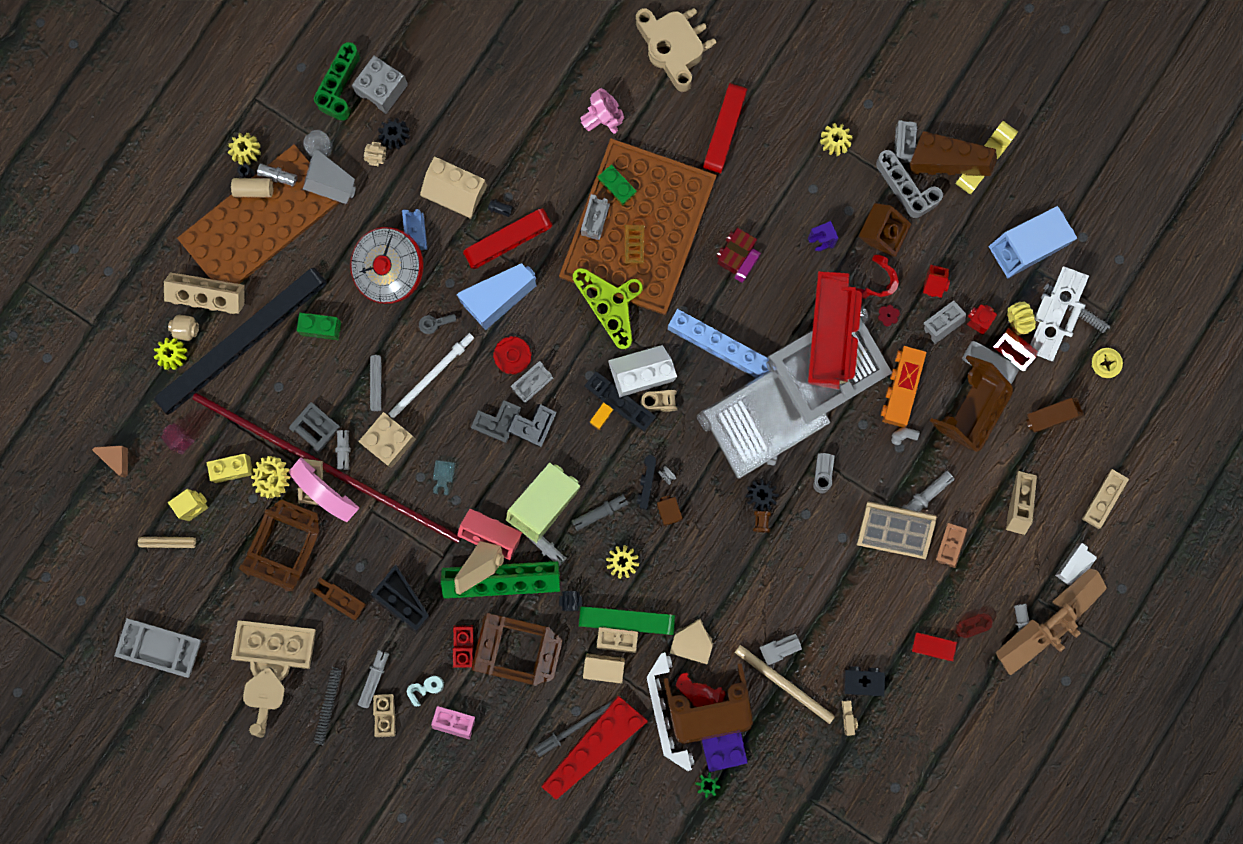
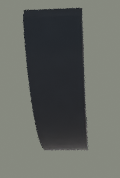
M595 372L584 386L598 399L643 432L647 430L656 418L654 414L642 405L637 404L627 395L619 397L617 388L598 372Z

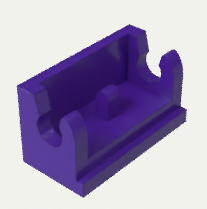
M829 221L811 229L808 240L809 243L816 241L822 243V246L815 249V251H822L829 247L831 249L834 248L838 236L832 222Z

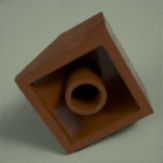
M874 203L859 237L869 246L896 257L911 223L892 206Z

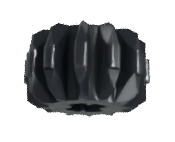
M396 117L394 122H392L391 118H388L389 123H381L383 128H378L380 133L378 138L382 141L384 147L388 145L389 149L392 150L394 146L400 149V144L406 146L405 140L410 139V136L407 134L410 130L408 127H405L406 123L404 121L399 122V118Z
M760 479V485L753 481L754 488L751 486L747 487V490L751 493H747L745 497L752 498L747 504L751 505L754 502L753 510L760 506V511L764 512V505L768 510H771L772 508L769 503L773 505L777 503L772 499L778 497L777 493H772L777 489L776 486L769 488L771 481H768L765 486L763 479ZM763 491L767 498L765 497L764 500H761L760 497H757V494Z

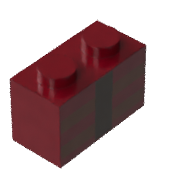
M739 228L735 232H730L726 239L728 242L725 248L722 247L716 256L719 258L717 264L735 275L757 241L756 238Z

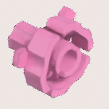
M600 88L591 94V106L588 107L589 112L580 118L581 123L588 131L602 123L608 126L612 133L615 134L618 131L617 126L623 123L624 115L622 110L618 109L619 104L613 96L607 93L605 89Z

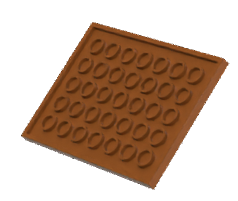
M610 139L559 278L575 283L573 273L579 268H584L618 288L631 279L640 280L643 285V291L640 295L629 301V303L666 315L717 175ZM611 164L637 191L624 205L597 178ZM591 194L596 195L599 200L607 199L610 204L600 240L581 235V228ZM578 273L579 277L577 280L584 282L585 285L583 287L593 284L591 280L588 283L584 278L587 276L586 273ZM632 282L629 285V290L632 293H637L640 289L639 284L636 282ZM615 293L613 296L624 300V296L621 293Z

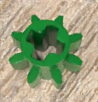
M710 772L705 778L703 775H700L701 782L695 783L701 787L697 791L698 794L703 791L705 798L708 797L709 793L716 796L714 790L715 788H720L719 785L715 784L718 777L712 779ZM706 780H707V782H711V781H712V782H713V783L711 784L712 789H710V790H709L708 788L703 789V787L705 786V785H704V781H706Z

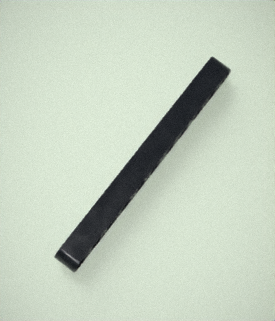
M314 267L306 271L154 398V401L166 415L174 412L323 289L327 281Z

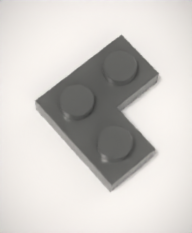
M503 400L496 417L478 410L471 429L507 444L511 434L506 432L513 414L519 415L522 408Z

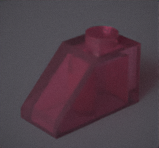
M175 423L168 425L163 430L164 434L161 436L162 440L172 451L181 455L195 442L184 429Z

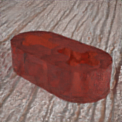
M978 614L958 622L955 631L959 637L969 638L988 631L992 627L993 621L988 614ZM981 617L988 621L985 624V628L983 626L976 627L975 623L981 621ZM962 624L965 626L972 625V629L967 630V635L965 632H960V629L963 628Z

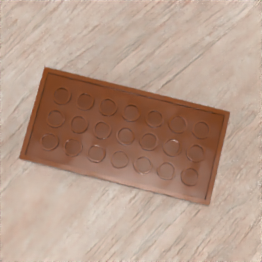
M292 145L267 166L278 167L282 171L296 174L297 181L294 187L281 182H273L272 197H233L231 194L177 237V239L210 279L240 284L341 202L303 189L310 162L295 145ZM256 174V175H255L254 177H252V178H266V177L258 176V175Z

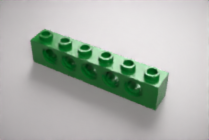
M558 561L503 564L498 567L494 574L461 594L456 593L454 579L462 567L442 568L441 572L443 599L560 592Z

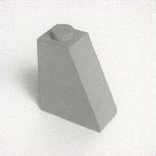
M315 149L305 178L304 190L346 204L349 197L353 198L356 187H353L355 180L353 177Z

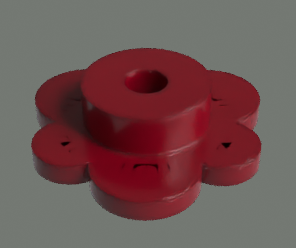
M892 305L883 306L879 309L880 315L878 320L883 321V325L889 327L892 323L896 324L898 322L897 317L900 315L898 309H893Z

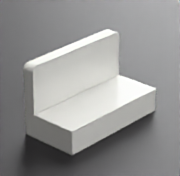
M1079 543L1074 547L1055 576L1070 586L1090 569L1096 560V556L1087 551L1088 547Z

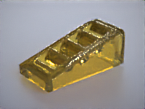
M625 225V263H644V225ZM629 231H640V235H629ZM629 239H640V242H629ZM629 246H640V250H629ZM629 254H640V258H629Z

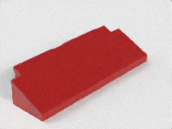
M818 271L808 384L839 390L840 381L848 382V379L855 377L858 340L852 337V332L859 330L862 293L857 291L856 287H848V273Z

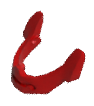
M874 255L872 261L887 271L890 277V284L881 293L873 292L868 288H865V290L856 288L857 291L862 293L863 299H866L869 295L878 297L892 295L897 290L899 284L896 271L887 264L889 260L885 256Z

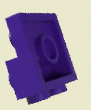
M741 732L702 740L709 772L747 763Z

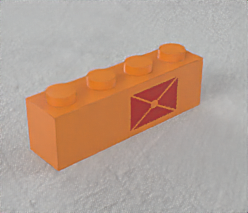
M904 346L901 351H897L895 361L898 363L896 369L893 368L890 376L893 382L892 386H888L885 398H888L887 405H883L881 410L882 422L899 427L907 426L926 356L925 351Z

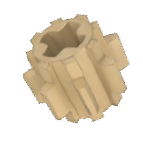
M378 142L367 144L364 160L368 161L369 165L374 166L385 162L386 148Z

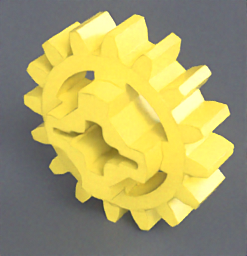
M272 456L261 458V462H256L258 468H253L255 475L251 476L252 479H255L252 486H257L255 492L261 493V497L267 498L280 497V493H285L284 486H289L286 481L290 479V476H287L289 469L284 468L286 462H281V458Z

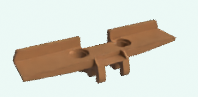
M1088 569L1053 601L1060 610L1045 624H1038L1032 619L996 652L1009 675H1012L1033 659L1050 643L1060 652L1065 649L1060 643L1062 642L1060 637L1067 631L1076 638L1081 634L1076 629L1078 626L1075 620L1107 589L1097 570Z

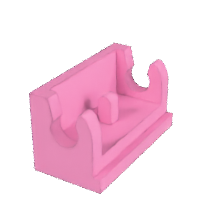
M437 706L431 726L432 729L470 739L471 731L475 724V717Z

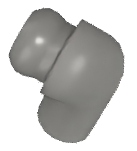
M902 427L892 434L893 438L891 441L895 445H900L901 441L906 438L918 440L920 431Z

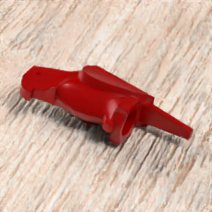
M681 673L677 678L676 687L695 707L723 702L725 691L722 690V687L712 689L705 684L692 683L688 673Z

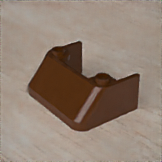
M967 355L966 360L973 366L972 370L968 373V382L972 386L955 418L947 416L942 421L931 418L930 422L942 434L968 449L978 452L983 448L1011 398L1013 387L992 363Z
M741 663L738 664L740 683L733 684L729 688V701L690 709L689 701L686 697L681 695L671 697L668 678L664 679L674 733L680 743H690L748 731L752 727L753 718Z

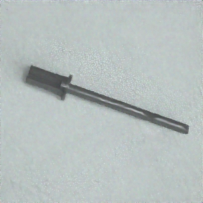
M612 701L559 735L555 736L553 732L552 736L534 747L539 757L558 745L562 746L559 742L560 740L601 715Z

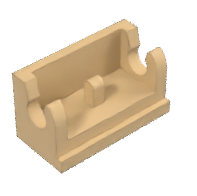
M599 627L597 649L636 653L638 632Z
M587 653L583 679L622 683L625 658Z

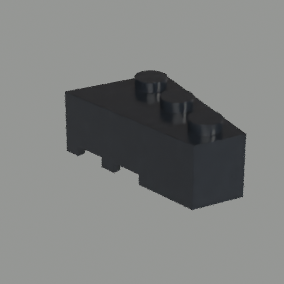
M395 565L371 593V597L418 634L429 620V615L397 565Z

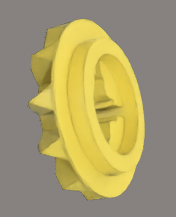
M1102 348L1092 357L1091 367L1094 369L1095 374H1098L1101 378L1115 377L1122 369V358L1114 349ZM1105 359L1114 362L1108 368L1100 365Z

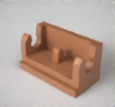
M950 523L947 524L936 558L939 563L956 568L967 534L966 528Z

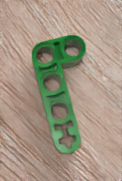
M347 42L341 46L314 96V101L320 111L341 121L348 119L350 109L346 101L339 97L360 59V54L353 43ZM340 67H346L343 72H337ZM337 83L334 88H329L330 84ZM323 99H328L326 104H320ZM339 107H345L342 112H336Z

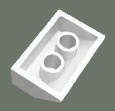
M663 345L608 360L619 397L674 382L677 378L672 360Z

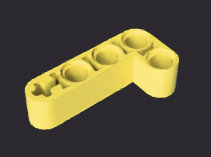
M1002 121L984 146L996 149L998 160L1018 131ZM962 174L955 184L971 195L985 176H966Z

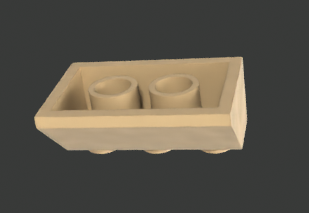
M434 157L426 172L420 196L471 219L485 192L487 184L485 179Z

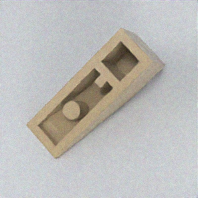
M1017 472L1007 516L1006 530L1025 535L1032 524L1036 475Z
M482 541L478 543L454 579L457 594L465 592L496 572L504 561L501 546Z

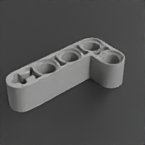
M884 150L880 153L876 166L911 217H921L940 203L943 197L941 189L931 187L920 193L895 154L890 150ZM893 173L899 174L900 177H901V179H899V180L894 179V178L892 177V174H893ZM902 189H909L911 195H905ZM928 195H935L937 200H930ZM913 204L920 205L921 210H915L913 208Z

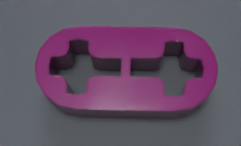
M754 248L751 250L735 276L736 280L741 283L745 281L761 255L760 252Z

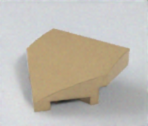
M701 619L678 629L671 646V654L704 664L708 663L713 643Z

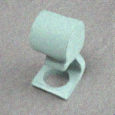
M438 676L429 677L424 681V686L421 684H411L407 689V695L414 706H421L413 692L417 690L423 696L426 695V692L439 693L443 690L444 682Z

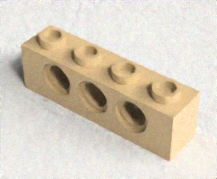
M170 272L164 280V301L172 302L173 304L190 305L191 307L208 308L212 311L219 310L230 314H239L244 306V285Z

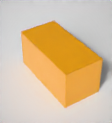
M603 402L591 419L590 424L600 430L612 414L613 409Z

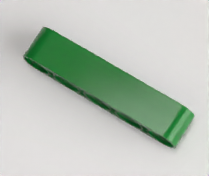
M580 607L578 626L674 635L675 615Z

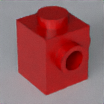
M930 264L924 281L923 293L931 297L942 298L943 292L948 291L950 280H948L949 269Z
M980 304L977 309L973 307L968 315L970 320L966 325L984 334L997 314L994 313V309L990 306Z

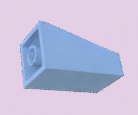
M1057 206L1005 232L988 247L1006 277L1010 278L1068 246L1077 237L1065 219L1064 214Z
M521 263L459 292L457 296L462 305L487 330L537 286L535 273L529 266L524 267Z

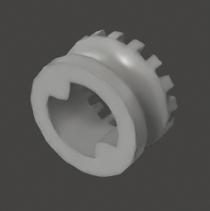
M664 466V470L658 473L670 485L671 480L677 478Z

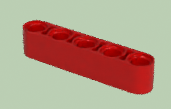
M729 83L706 155L704 169L722 173L747 88Z
M543 208L538 209L466 248L463 254L471 269H476L549 230L553 224Z

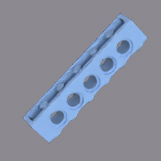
M679 309L676 310L668 325L669 331L755 378L776 367L772 360Z

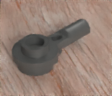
M455 314L438 319L428 315L420 319L419 328L424 334H432L438 329V326L455 322L457 319Z

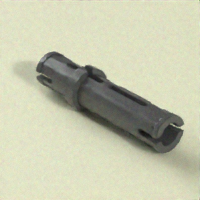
M621 494L609 502L605 501L603 505L572 520L576 530L579 531L583 527L609 514L610 516L613 515L614 511L629 504L625 500L624 495Z

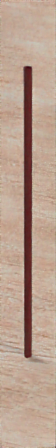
M198 393L194 394L192 399L299 458L321 461ZM323 462V471L456 543L460 542L461 538L454 532Z

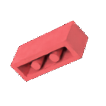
M469 509L460 524L457 536L476 545L480 541L501 546L504 558L510 560L520 542L522 532L502 524L496 519L489 518L481 512Z

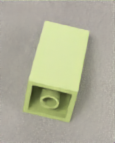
M549 463L507 512L506 521L536 544L580 488L579 482L574 477L565 475L563 469L556 464L552 465Z

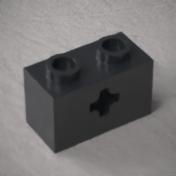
M848 666V670H843L842 694L884 696L885 672H880V668L868 667V671H860V667ZM863 675L865 679H868V683H865L864 687L862 683H859V679H863Z

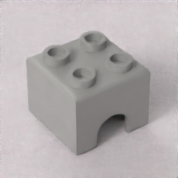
M376 56L371 58L352 84L357 95L363 99H369L385 114L388 113L408 85L403 74Z

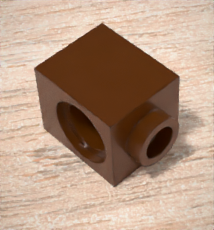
M670 495L660 498L657 507L663 526L682 521L676 498H671Z

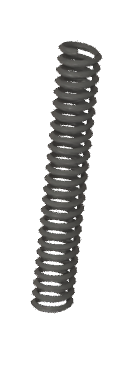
M331 667L335 670H331L334 673H330L333 676H329L332 679H328L331 682H328L330 685H327L329 688H326L328 691H326L327 694H325L326 697H324L325 700L322 704L327 707H322V709L326 710H321V712L325 713H320L324 716H319L323 719H318L322 722H318L321 725H317L320 728L316 729L318 731H316L317 734H315L316 737L313 741L324 745L323 743L325 742L326 731L329 727L328 724H330L329 718H331L329 715H332L330 712H332L331 709L334 706L335 694L338 690L337 687H339V678H341L339 675H342L340 673L342 670Z

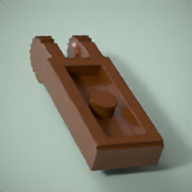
M320 577L318 582L329 588L327 594L325 595L321 590L314 587L312 592L321 597L327 604L356 621L367 604L337 585L331 584Z

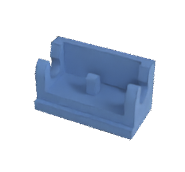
M415 209V212L402 210L404 232L415 240L420 251L427 250L424 213H421L419 209Z

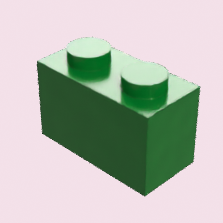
M299 313L297 332L301 336L339 340L341 321L337 317Z

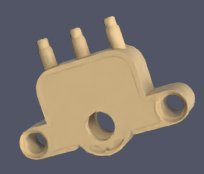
M695 8L683 14L671 12L659 20L655 19L650 10L640 9L636 14V26L649 45L648 56L650 61L655 66L665 70L677 90L681 92L688 91L692 81V75L688 69L701 61L703 52L716 44V40L713 38L702 44L697 35L703 32L707 26L703 23L695 28L691 27L687 20L697 13ZM647 18L649 21L641 22L640 19ZM660 47L670 49L666 54H661L657 50ZM680 78H686L688 82L680 83L678 80Z

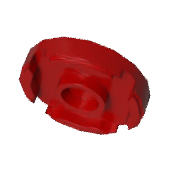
M513 336L498 342L493 355L497 367L504 373L512 375L522 373L527 369L532 356L529 345L523 339Z

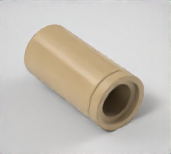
M233 178L231 182L232 196L272 197L273 181L271 178Z

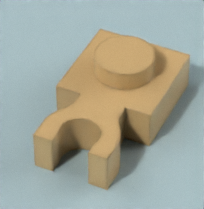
M850 700L842 701L845 735H855V730H858L857 719L853 718L852 703Z

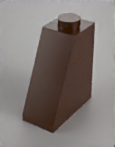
M1070 398L1027 414L1029 419H1026L1030 430L1033 429L1034 432H1039L1083 417L1084 414L1078 398Z

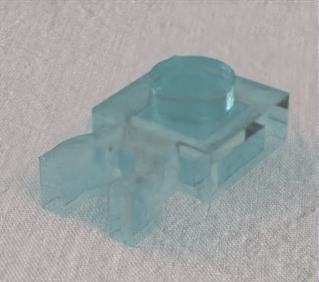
M435 461L433 480L438 482L434 487V494H438V489L444 487V495H449L447 483H453L455 463Z

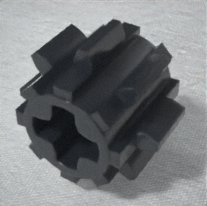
M562 591V596H559V606H562V611H579V606H582V596H580L579 591Z

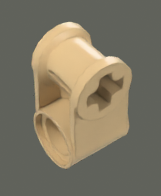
M677 391L646 392L642 396L641 405L648 411H677L678 407L675 404ZM648 397L653 398L655 404L647 406L644 400Z

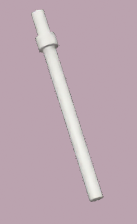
M469 333L459 344L456 343L452 350L388 414L394 419L457 355L460 356L465 351L464 348L474 337Z

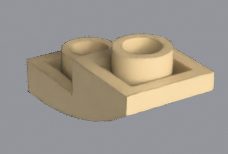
M374 695L375 737L395 736L394 695Z

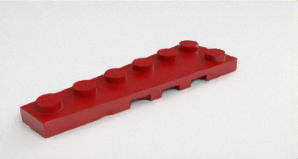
M617 695L543 782L541 787L557 800L645 725L648 720Z

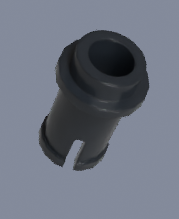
M241 164L237 169L241 178H252L255 176L253 169L249 168L246 164H244V167Z
M491 199L488 207L491 213L496 212L510 217L511 210L513 209V206L498 202L497 199Z

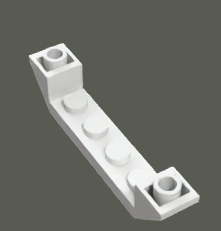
M661 653L647 675V682L665 757L690 771L692 770L691 765H694L692 753L688 754L687 749L671 753V749H674L673 739L667 735V729H670L668 717H663L662 710L666 709L663 698L659 699L660 681L659 678L655 679L654 675L669 672L672 663L670 656Z

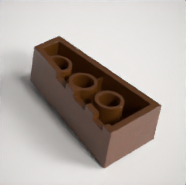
M923 131L911 159L910 167L912 174L928 173V175H936V173H947L948 175L991 176L997 162V154L994 148Z

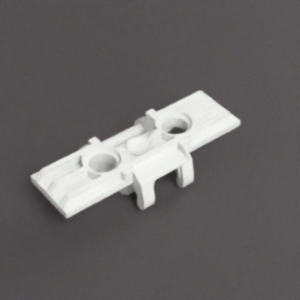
M1063 266L1051 296L1043 293L1040 308L1034 314V319L1039 322V325L1030 344L1038 351L1037 356L1053 361L1063 336H1073L1074 333L1072 331L1082 308H1085V304L1078 301L1089 275ZM1069 291L1071 299L1067 301L1061 300V292ZM1070 304L1074 306V309L1065 329L1060 328V323ZM1051 326L1056 329L1055 336L1048 337L1045 335L1047 327Z

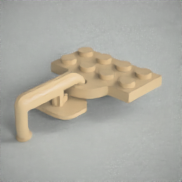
M238 620L231 659L250 662L251 671L254 676L245 684L243 695L246 705L259 708L257 724L250 726L249 731L252 735L259 738L265 735L269 709H277L283 702L285 688L280 681L287 676L290 667L310 669L316 635L315 629Z

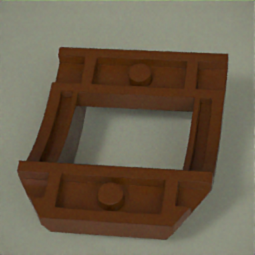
M280 500L275 503V506L268 510L266 509L257 534L239 569L249 577L252 575L282 587L285 591H293L309 560L319 534L317 513L284 500ZM275 520L308 532L293 569L261 557Z
M489 613L485 614L481 621L483 624L475 657L472 660V671L536 686L554 679L562 640L549 627ZM503 627L542 636L533 674L494 665Z

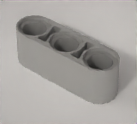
M971 341L962 357L968 364L970 363L966 360L967 355L992 363L1010 384H1012L1020 370L1011 361L974 341Z

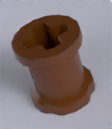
M755 511V528H753V532H770L769 516H771V512Z

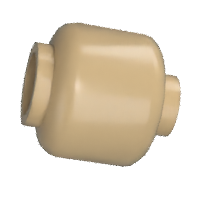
M176 315L169 322L168 330L171 331L173 338L190 341L198 334L199 324L191 316Z

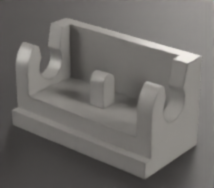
M899 120L896 125L894 154L900 163L910 164L915 152L917 123Z
M591 194L581 228L582 236L600 240L610 206L607 199L599 200L596 195Z
M952 301L924 322V330L926 334L930 333L932 341L936 344L965 322L966 313L955 301Z
M539 361L511 385V388L526 403L547 385L553 377Z

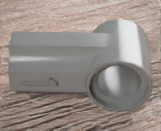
M818 453L813 487L818 493H826L832 485L834 455L827 453ZM818 480H826L828 486L824 488L820 487L818 485Z
M796 634L760 647L767 666L802 649Z

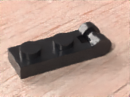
M653 455L645 457L644 462L647 470L646 474H642L640 485L643 486V492L638 493L637 498L640 510L645 511L648 509L656 465V458Z

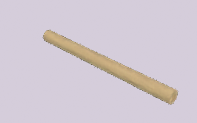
M739 645L734 653L830 724L835 716L771 667L767 666V664L743 646Z

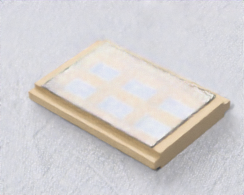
M867 501L857 545L926 559L937 516Z

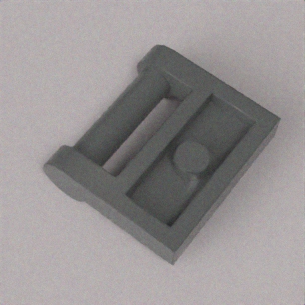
M312 402L289 427L292 432H297L314 447L313 450L317 453L323 450L329 440L341 428ZM303 422L307 423L321 435L320 441L301 427V424Z

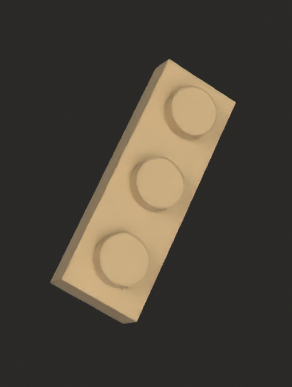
M1111 469L1082 520L1097 529H1101L1129 479Z

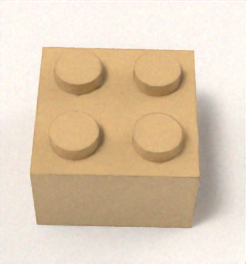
M383 412L359 442L387 466L392 468L416 439Z

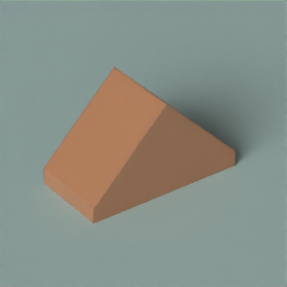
M123 446L93 448L92 451L119 476L127 477L128 448Z

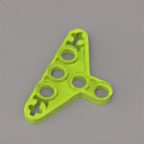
M577 269L573 273V280L615 345L620 349L629 348L632 344V331L628 302L642 293L643 285L641 281L631 279L618 288L587 269ZM578 273H586L587 276L584 277L586 282L588 283L591 280L593 284L587 285L583 289L582 286L585 284L582 280H577L579 277ZM632 282H636L640 286L637 293H632L629 290V285ZM590 287H594L597 290L595 298H589L587 295V290ZM615 293H621L624 296L622 303L617 304L614 302L613 296ZM604 303L607 305L608 311L606 314L598 312L597 307L599 304ZM611 319L618 321V328L616 330H611L608 327V322ZM621 328L624 330V332H621V335L628 337L626 346L625 344H619L621 340L619 335H616V337L613 335V333L618 332Z

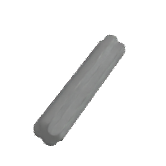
M372 355L370 357L371 411L381 410V356Z

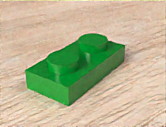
M612 164L597 176L598 180L622 205L637 193Z

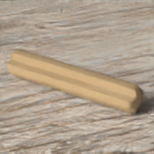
M139 537L138 546L152 548H195L196 538Z

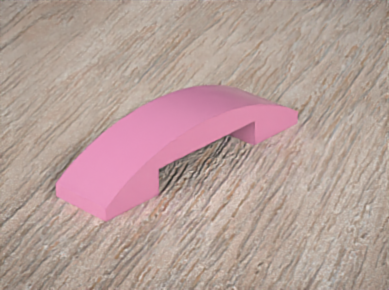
M300 458L289 470L291 477L318 505L339 519L348 522L359 507L347 496L342 498L313 473L315 469Z

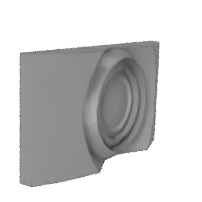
M127 618L115 657L190 678L202 640Z

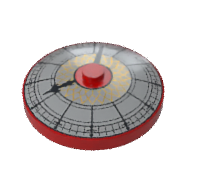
M389 227L374 229L366 233L353 250L351 257L352 278L358 290L368 299L384 304L400 302L409 297L421 281L423 257L420 248L415 240L402 230Z

